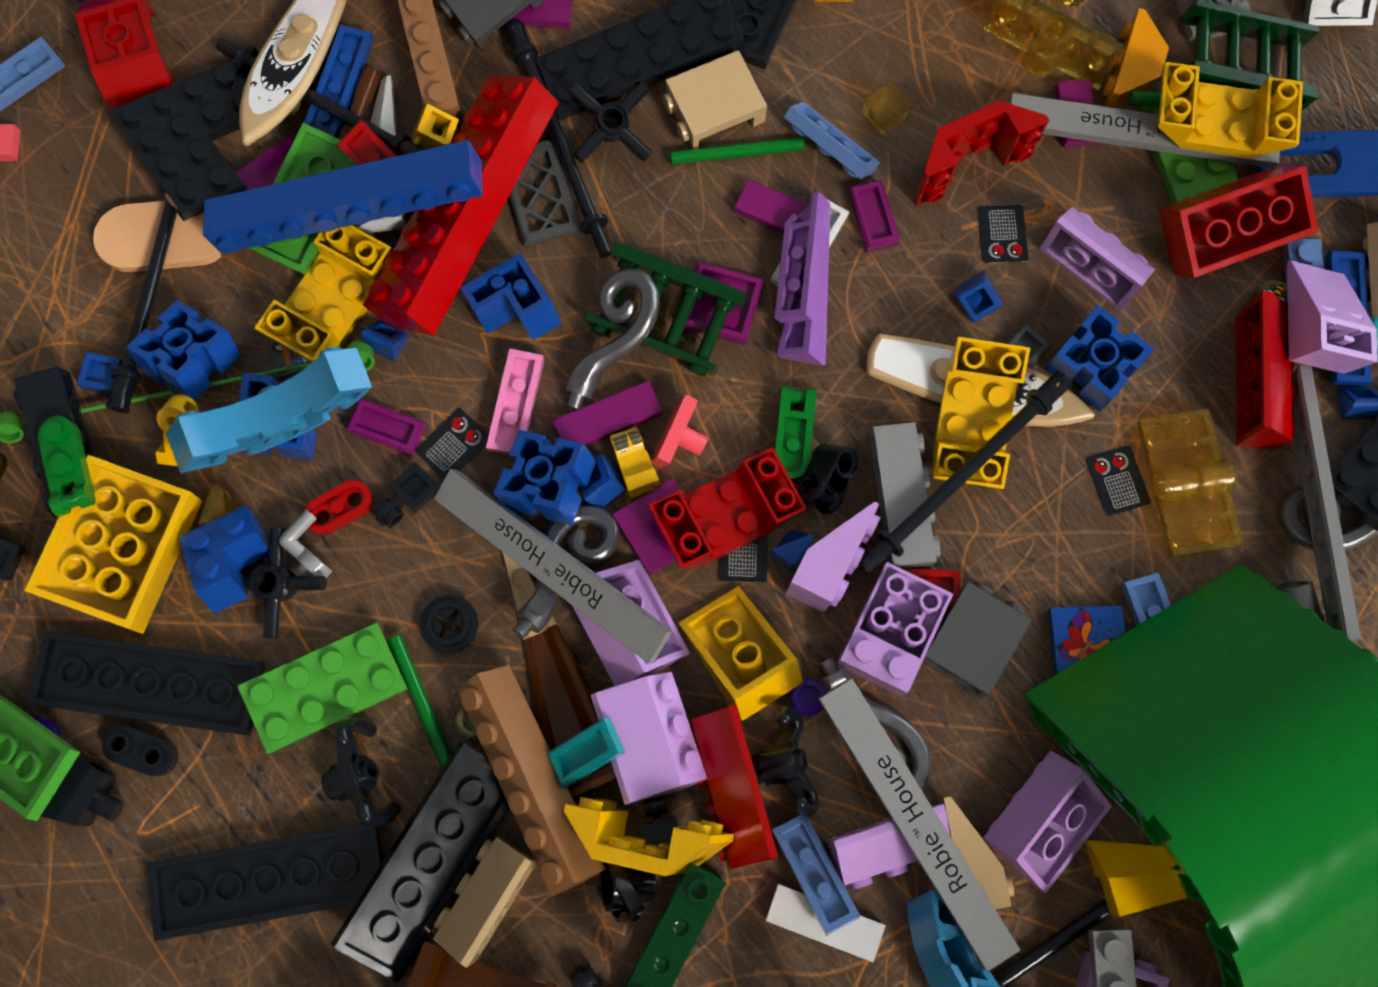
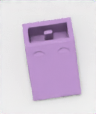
M1292 260L1288 261L1289 361L1343 374L1377 363L1376 327L1345 274Z
M874 501L808 548L785 594L822 613L830 605L836 607L849 584L848 581L843 579L845 574L851 576L865 549L859 547L860 543H867L881 518L875 515L879 503Z
M886 562L842 649L836 665L846 668L847 671L899 697L908 694L952 599L953 593Z

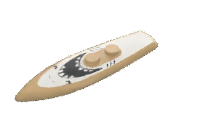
M294 0L259 52L242 91L239 106V127L241 140L245 146L251 145L281 123L309 89L327 54L347 0Z
M880 333L875 337L869 348L866 372L873 378L940 404L946 369L954 346ZM1027 367L1024 383H1018L1012 418L1026 405V395L1032 389L1037 390L1050 378L1049 376ZM1067 390L1052 405L1053 409L1047 415H1036L1025 426L1053 427L1070 425L1093 419L1095 413L1077 395Z

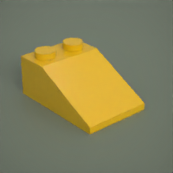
M739 586L678 623L730 706H737L741 721H744L803 683L797 658Z

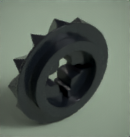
M444 595L432 600L425 607L420 618V632L424 641L434 650L447 654L463 651L466 646L474 641L479 627L474 607L467 600L456 595ZM453 615H456L455 623L462 632L449 630L447 634L443 635L444 626L437 617L451 619Z

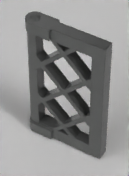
M552 139L539 142L509 195L525 247L580 232L579 219ZM548 154L552 166L550 170L534 162L536 157ZM530 167L546 175L539 188L522 181ZM551 178L556 180L561 195L559 199L543 192ZM518 186L534 193L526 208L521 205L517 192ZM539 197L555 204L548 218L531 211ZM561 207L565 209L569 222L558 225L552 222ZM527 216L543 223L544 225L541 230L530 232L526 221Z

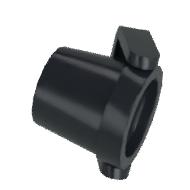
M603 862L606 870L599 873V884L597 886L603 907L606 911L611 912L618 923L638 921L641 914L645 911L643 903L652 902L655 898V874Z

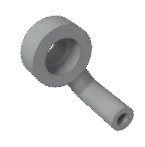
M305 509L280 536L279 544L300 562L296 569L303 576H325L327 578L333 571L298 541V538L317 519L311 512Z

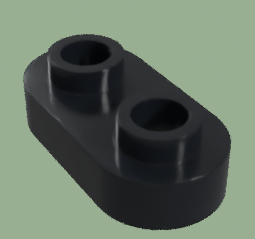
M125 725L113 727L105 734L102 740V751L108 760L149 776L167 775L175 768L178 762V751L172 742L134 727ZM123 737L125 746L122 750L118 751L116 742L119 738ZM157 750L160 755L159 760L152 764L150 755L153 751Z

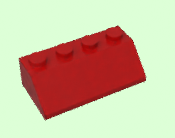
M1270 291L1260 292L1235 315L1236 446L1278 450L1291 442L1296 432V422L1292 418V404L1295 400L1296 392L1294 385H1291V371L1294 368L1295 362L1289 361L1288 305Z
M732 705L691 719V731L707 776L706 780L699 783L701 788L708 787L712 800L705 803L709 820L723 824L722 831L734 834L733 842L718 852L721 863L728 861L730 868L733 869L777 858L778 853L737 706Z

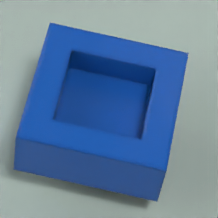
M86 352L76 385L83 390L110 394L113 378L111 377L112 369L121 365L123 360Z

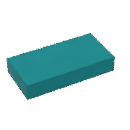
M602 718L547 754L561 787H567L625 753V750L611 718Z

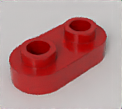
M349 480L313 499L304 508V511L307 509L317 518L308 529L317 535L325 536L366 515L373 506L374 499L371 490L361 481ZM360 495L361 502L356 506L350 505L351 498ZM329 513V520L324 524H320V515Z

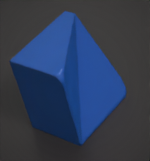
M985 270L955 288L957 299L973 323L1003 306L1002 298Z
M600 454L595 458L596 463L587 487L581 485L579 487L585 501L598 507H604L626 490V486L618 465L608 457Z
M790 530L777 547L771 550L769 557L787 571H793L804 557L807 549L813 545L814 537L807 533Z

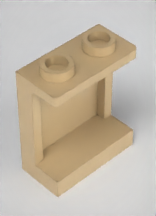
M739 50L666 79V94L662 95L665 108L669 114L674 113L678 121L676 123L678 134L683 142L688 141L691 149L699 148V141L744 121L750 120L753 127L765 122L767 104Z

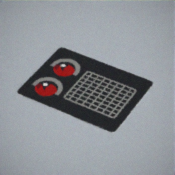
M980 206L978 212L983 262L1028 261L1023 206Z
M458 408L416 449V453L445 479L450 469L461 471L486 446L489 434L461 408Z
M1130 446L1087 457L1086 461L1107 516L1151 504L1149 494Z
M768 535L719 558V580L766 582Z

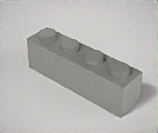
M916 422L873 426L869 434L882 530L889 533L927 499L926 488L930 486L928 468L922 467L921 454L924 453L925 449L922 433H917ZM935 512L901 543L904 554L901 557H897L890 553L886 557L887 562L901 569L931 568L937 562L936 557H940V542L938 536H933L931 522L935 521Z

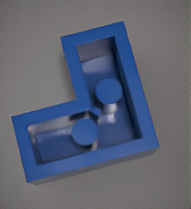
M521 252L460 287L487 334L516 317L519 318L532 340L562 324L552 301Z
M247 505L179 536L194 591L214 614L248 598L240 570L268 557L269 541L264 527Z

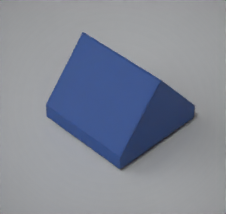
M381 320L363 329L361 333L362 340L373 348L374 353L394 362L409 335L407 332L386 324Z
M1373 387L1338 389L1341 419H1368L1378 416V392Z

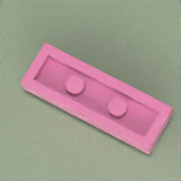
M509 349L486 444L488 452L509 456L518 431L529 430L544 365V355Z

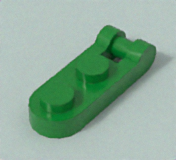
M782 385L775 451L792 482H796L804 476L810 462L817 389L806 388L805 391L792 390V386ZM791 404L803 405V412L790 410Z
M62 416L48 418L39 428L38 442L50 491L49 506L55 516L61 517L69 514L71 509L77 506L86 508L94 505L96 499L78 426ZM75 486L73 492L68 494L67 489Z

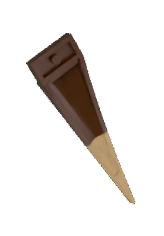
M503 553L518 613L534 594L536 583L531 573ZM553 616L539 633L531 630L523 639L533 686L539 728L550 751L598 722L590 696L593 693ZM611 761L574 784L567 786L572 798L617 779Z

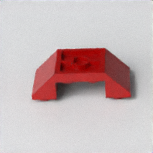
M93 0L80 4L75 12V18L91 73L109 110L175 83L171 71L161 56L150 19L155 17L150 0Z
M997 101L938 128L913 199L916 206L925 202L932 204L942 199L946 195V190L953 179V174L959 161L972 152L977 155L992 146L1003 166L1013 161L1021 163L1034 154L1037 143L1043 137L1042 134L1049 123L1048 117L1045 114L1003 101Z
M773 447L742 461L738 469L685 494H682L681 490H677L647 505L680 570L709 564L769 535L807 510Z

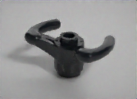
M785 705L778 712L777 723L781 726H786L775 746L759 749V753L752 755V764L758 784L765 783L766 786L782 783L797 795L793 800V805L797 811L805 817H811L816 814L819 808V796L816 789L812 788L803 771L808 770L806 753L803 748L799 749V740L804 729V722L801 713L794 706Z
M361 718L343 720L334 730L337 743V764L330 766V770L323 774L321 779L323 791L333 801L339 800L343 802L350 799L356 808L357 816L362 824L371 827L386 826L394 821L401 807L397 802H390L384 811L378 813L375 810L369 791L376 787L379 770L372 759L358 754L356 743L353 739V732L373 737L377 733V727Z

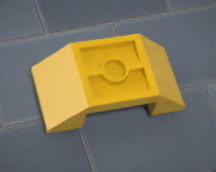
M1165 61L1162 73L1158 128L1180 148L1251 158L1295 148L1299 145L1303 81L1268 77L1259 90L1199 82L1200 66Z
M352 225L336 228L333 231H322L318 234L313 243L320 254L285 305L274 299L254 327L256 331L310 362L315 361L320 356V353L327 348L335 346L342 348L368 310L363 304L369 295V289L376 282L385 266L387 256L392 252L390 246Z
M957 336L946 369L934 435L932 478L947 480L1011 420L1018 383H1024L1030 347ZM1007 443L965 483L1004 489L1010 454L1005 451Z
M581 797L580 803L565 804L564 808L565 815L591 859L662 876L686 873L691 863L696 866L701 865L732 843L734 838L733 833L722 831L723 824L700 820V822L688 821L687 827L673 828L670 844L659 843V846L646 844V839L624 835L629 811L616 808L617 801L599 797H595V799Z

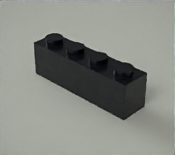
M55 366L14 378L17 389L14 390L13 395L18 408L23 410L26 424L23 425L24 435L28 443L33 445L36 456L33 459V467L36 475L42 479L45 492L42 494L44 506L49 513H52V517L59 518L53 514L49 506L50 491L38 442L40 426L45 420L53 416H62L69 419L80 430L86 458L88 455L93 457L94 455L71 373ZM72 488L67 489L68 494L71 492Z

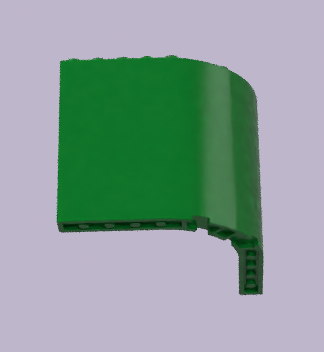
M1240 564L1024 693L1034 721L1122 808L1154 847L1162 843L1177 864L1170 868L1190 901H1199L1208 916L1202 924L1212 944L1223 987H1378V659L1370 650L1366 648L1361 649L1349 640L1340 629L1332 628L1322 621L1313 610L1305 609L1295 602L1287 592L1279 591L1269 584L1261 574L1254 573Z

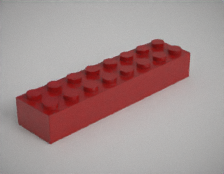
M489 76L482 84L477 99L467 111L461 128L450 144L469 140L482 161L483 196L471 198L465 202H453L436 206L432 209L414 211L409 222L403 227L401 237L396 246L387 256L385 266L376 282L370 287L369 295L363 304L366 309L386 324L398 329L432 336L437 332L559 104L535 76Z

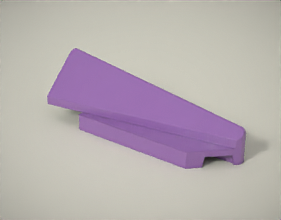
M817 191L811 195L812 202L799 216L793 213L785 222L774 318L780 323H785L777 351L778 357L817 366H825L830 203Z

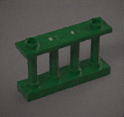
M1196 0L1180 17V23L1196 26L1195 60L1190 65L1200 66L1199 82L1259 90L1268 77H1274L1270 74L1271 43L1287 46L1286 79L1301 81V47L1319 33V26L1306 24L1300 20H1288L1216 4L1209 0ZM1210 30L1227 33L1226 66L1213 64L1209 61ZM1241 36L1257 40L1256 73L1240 68ZM1303 82L1301 111L1318 99V86Z
M616 241L611 255L618 262L617 267L620 268L619 270L634 268L645 271L651 276L657 286L659 298L663 288L668 287L669 283L682 288L681 293L683 296L664 342L646 337L639 345L688 364L686 369L699 376L706 377L707 372L716 375L718 370L717 364L709 362V358L728 312L732 313L733 309L742 312L747 300L746 292ZM627 286L619 290L615 296L614 304L617 308ZM701 296L714 300L713 306H715V310L695 356L676 347L695 301L700 300ZM587 312L584 318L588 324L592 325L590 331L606 338H610L611 333L620 336L628 329L609 321L602 312L600 317Z
M693 863L690 864L687 872L683 873L624 987L673 986L726 884L722 878L700 866H696Z

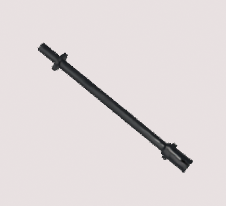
M520 20L510 21L504 26V32L513 50L511 55L514 63L523 66L526 76H535L545 87L535 63L538 50L530 42L524 22ZM554 111L547 124V128L584 216V220L579 226L580 232L583 234L590 233L600 258H606L612 253L603 230L608 224V217L605 214H597L557 114Z
M223 38L219 39L216 44L218 51L234 59V66L241 74H248L259 54L257 49L249 44L239 48ZM310 87L302 97L303 100L352 128L362 120L397 156L426 150L413 143L408 135L399 133L394 136Z
M167 199L164 204L127 345L148 326L177 217V212ZM127 348L125 349L122 364L112 369L111 377L113 378L108 402L106 403L107 409L119 413H129L135 386L140 384L142 378L136 368L137 364Z
M1057 370L1037 390L1032 389L1026 395V405L891 533L885 530H880L877 533L881 543L859 562V567L866 574H869L890 553L901 557L904 554L901 543L1036 415H1047L1053 409L1052 405L1067 390L1072 388L1071 380L1068 378L1056 386L1066 376L1063 372Z

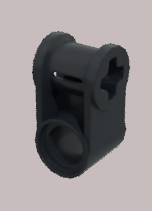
M826 443L818 445L813 451L811 461L804 476L799 481L797 490L800 497L806 501L814 502L817 510L824 515L831 514L839 509L850 482L859 467L857 451L852 447Z

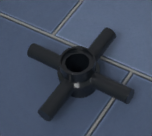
M578 82L570 89L569 94L594 116V131L573 153L577 161L583 163L603 141L614 142L616 140L623 142L643 162L650 157L653 152L628 130L629 112L649 92L643 83L639 82L619 104L610 102L603 106ZM612 117L616 119L619 127H607L603 122V118Z
M270 528L268 565L257 567L251 576H242L246 591H252L255 596L265 601L263 638L278 639L281 601L291 599L297 590H325L327 585L325 576H296L294 572L283 566L284 548L279 544V538L285 532V529ZM276 578L275 587L272 589V582Z

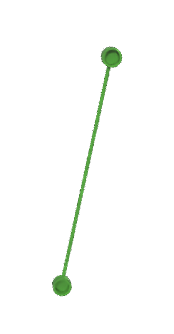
M356 340L347 347V349L357 348L366 371L374 366V350L368 343ZM312 362L252 374L269 376L303 369ZM243 375L210 382V387L242 381ZM168 390L133 397L131 403L174 395L175 393ZM106 403L80 409L82 413L105 409ZM13 411L0 413V442L16 443L23 438V425L26 424V420H23L18 413Z

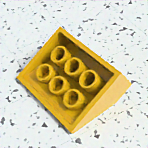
M88 455L86 460L96 502L94 505L86 508H81L80 506L72 508L69 514L58 518L24 591L144 634L182 547L179 536L190 531L202 500L185 489Z

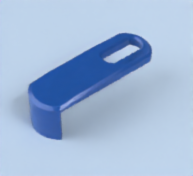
M1378 129L1300 132V140L1297 147L1280 151V156L1331 154L1335 159L1336 170L1333 174L1308 175L1312 198L1378 196ZM1260 166L1255 168L1256 173L1269 169Z

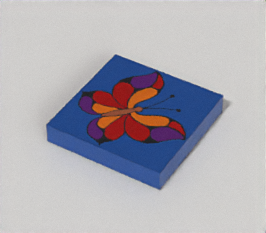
M1123 606L1048 609L1054 675L1125 633Z

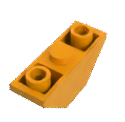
M1139 8L1132 20L1127 19L1124 23L1119 38L1124 40L1123 47L1117 48L1111 63V67L1116 68L1114 76L1109 75L1102 95L1107 96L1104 107L1118 108L1129 103L1131 91H1151L1161 77L1169 47L1145 9Z

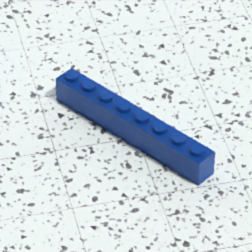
M465 140L207 199L204 202L203 236L221 254L234 253L245 248L266 246L272 242L290 238L297 239L304 235L322 231H333L336 228L354 224H365L369 221L385 217H397L403 213L421 209L427 210L453 202H465L471 198L483 196L482 161L470 141Z

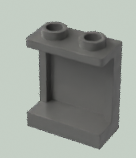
M440 0L438 3L450 19L456 15L461 21L462 25L458 27V30L470 45L476 42L482 50L487 46L484 40L529 4L535 10L544 3V0Z
M967 582L961 587L959 596L932 640L923 663L980 698H984L991 694L1032 619L1024 615L1025 610L1019 605L1010 601L1004 603L993 597V591L979 582H974V584Z

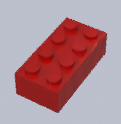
M1280 164L1159 209L1173 274L1192 278L1318 232L1306 165Z

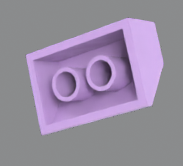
M1073 207L1057 220L1039 248L1040 251L1119 311L1123 309L1155 270L1143 256L1130 251L1121 244L1118 237L1112 233L1105 232L1093 222L1089 215L1079 212Z
M640 559L597 572L596 574L673 631L654 663L648 664L573 606L614 686L653 675L690 654Z
M672 672L645 676L590 695L598 721L602 718H611L625 750V753L611 761L625 805L675 793L707 779Z
M1050 750L1043 761L1037 764L1033 774L1023 787L1013 795L1010 804L1000 817L990 825L989 831L983 839L1000 858L1041 892L1046 894L1112 806L1091 777L1081 767Z
M944 804L931 805L949 833ZM892 818L825 840L833 865L844 886L850 884L852 890L872 884L871 877L883 872L886 873L887 878L909 871L907 864L917 861Z

